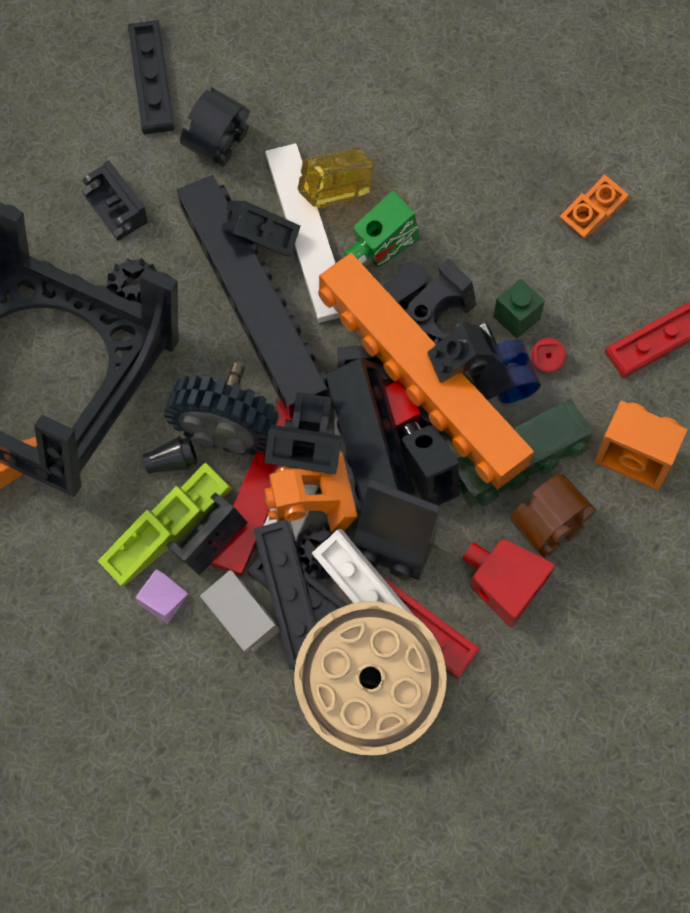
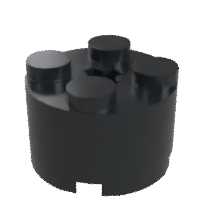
M211 88V91L206 90L199 97L188 116L192 120L190 129L187 130L183 127L180 144L213 164L224 167L232 155V150L229 148L235 140L240 143L248 132L249 125L245 124L249 117L250 110L215 88Z

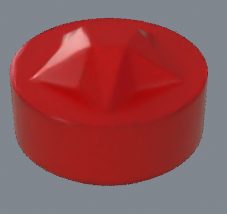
M545 338L534 345L531 358L535 367L540 371L554 373L564 366L567 354L564 346L558 340Z

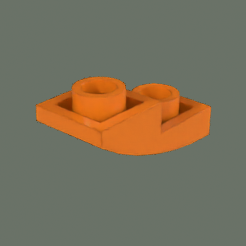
M604 174L585 195L583 193L580 194L560 215V219L585 239L629 200V194Z

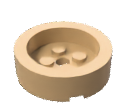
M372 601L358 602L341 607L322 618L304 639L296 659L294 673L296 696L309 725L317 734L333 746L359 755L387 754L416 741L427 731L437 717L444 700L447 681L446 666L441 648L426 625L416 616L400 607ZM366 667H375L381 673V683L374 689L365 688L360 682V673Z

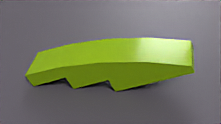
M205 462L182 487L175 486L152 511L146 510L98 562L120 586L124 587L169 549L166 545L170 540L176 543L216 506L215 502L210 498L214 492L224 498L233 488L210 464Z

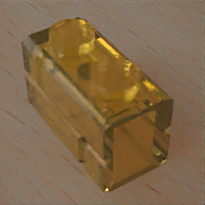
M360 147L303 159L301 167L302 176L299 177L297 189L313 207L323 208L329 203L341 200L351 201L356 196L369 194L372 182L370 178L373 177L375 169L374 160Z

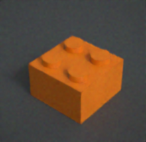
M621 400L594 462L659 491L688 429L680 426L672 418H661L647 412L643 406L637 403H626Z

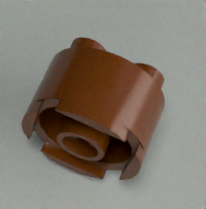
M557 474L532 493L534 497L527 505L522 502L511 515L510 521L545 559L559 548L560 544L558 542L564 537L568 541L576 537L584 529L582 524L589 520L597 510L564 474Z

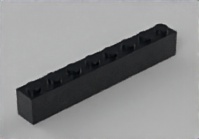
M211 175L177 189L180 208L289 417H293L296 392L327 397L329 385L326 374L323 370L317 371L313 363L316 361L314 352L308 342L303 344L299 337V334H301L300 326L294 315L288 316L284 309L287 307L285 298L279 288L274 290L270 283L272 280L271 272L266 262H259L256 256L258 254L256 244L222 229V224L225 222L229 223L232 218V213L226 211L227 203L231 201L224 185L219 186L214 176Z

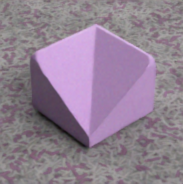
M156 569L135 598L139 606L168 624L189 594L164 573Z

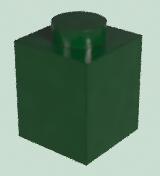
M519 279L496 299L493 317L517 339L541 319L545 300L525 281Z

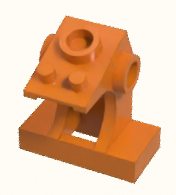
M340 452L336 474L283 466L278 468L275 473L270 474V487L264 488L265 502L268 510L274 509V511L268 512L269 520L276 519V522L285 519L295 521L305 517L306 511H322L327 515L330 531L335 532L338 529L345 531L357 518L343 452ZM304 485H316L321 489L322 494L306 495Z

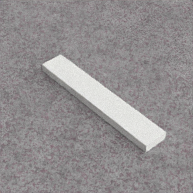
M297 144L265 151L266 160L284 217L301 225L294 248L317 321L321 323L340 318L339 313L333 307L328 308L318 295L319 275L333 266L335 260Z

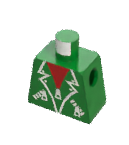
M393 190L355 224L353 231L357 243L344 252V255L346 257L352 253L361 264L370 258L378 268L383 266L420 240L415 213Z

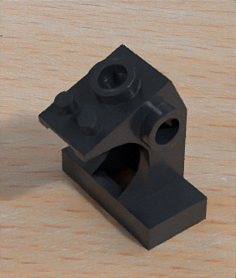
M449 259L438 268L439 275L409 303L406 311L435 344H438L447 336L436 325L437 319L445 310L460 307L468 313L477 305L472 281Z
M461 322L452 327L451 333L427 352L440 383L468 371L477 390L486 400L516 386L493 333L486 323L471 325L470 322Z
M296 392L293 420H285L284 426L270 425L264 463L336 474L342 436L335 435V427L329 426L332 398Z

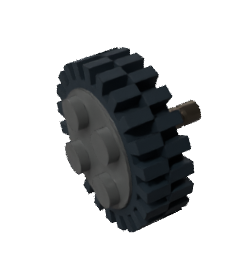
M232 363L227 379L218 378L217 382L207 375H204L203 379L198 375H191L190 378L182 376L181 379H177L166 404L164 417L167 418L166 421L169 424L174 425L173 428L176 431H184V436L193 437L192 440L200 446L216 449L219 446L227 452L233 451L240 455H245V452L250 455H256L257 452L260 454L265 452L270 425H277L279 413L277 410H274L275 407L272 403H266L267 399L263 396L254 397L255 391L251 389L241 390L242 385H240L245 366L240 363Z

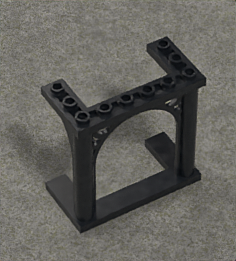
M1 202L0 319L14 312L33 308H51L66 311L88 322L100 334L108 351L109 363L105 379L72 428L41 415L34 425L37 448L0 431V463L75 497L82 487L81 471L163 350L166 349L173 352L179 342L178 281L166 273L157 272L146 267L139 277L141 304L133 300L124 299L105 287L95 286L76 274L66 273L55 268L54 265L47 261H40L29 256L24 213L13 205H6ZM25 285L36 290L33 298H22L17 292L19 286ZM9 293L13 302L11 304H3L5 301H8L7 294ZM101 320L104 321V322H106V323H109L110 325H106V324L102 323ZM121 329L134 335L132 338L124 341H118L111 337L114 332ZM118 350L125 351V355L121 358L116 352Z

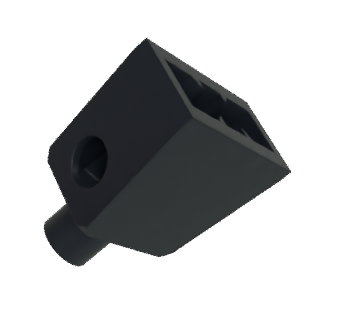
M416 421L405 423L399 429V434L402 437L401 445L411 479L421 498L439 506L459 497V462L435 426L429 425L421 429Z

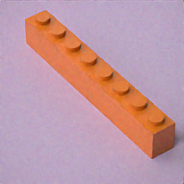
M352 253L319 275L318 295L321 301L328 308L333 307L339 313L344 327L350 332L355 331L362 339L361 342L365 350L371 356L376 355L384 363V369L389 377L394 381L399 380L402 383L410 400L416 406L421 405L429 413V419L435 428L439 431L444 430L452 439V445L462 457L467 456L476 465L475 470L484 482H491L498 490L530 465L534 453L532 448L463 373L443 383L439 382L427 354L436 344Z

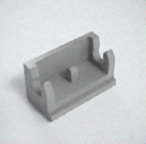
M232 570L228 571L200 595L244 652H248L250 649L252 652H255L280 632L276 621L242 579Z

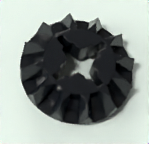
M127 258L120 265L115 263L113 271L108 274L107 289L124 299L133 300L141 304L140 288L133 284L127 286L126 275L135 279L138 276L140 277L146 267L154 271L156 269L153 264L146 263L142 258L140 260Z
M325 522L322 525L316 526L310 524L305 531L299 533L296 542L303 570L316 579L332 578L317 559L314 561L315 557L312 554L316 550L313 544L321 545L334 533L330 531L329 525Z

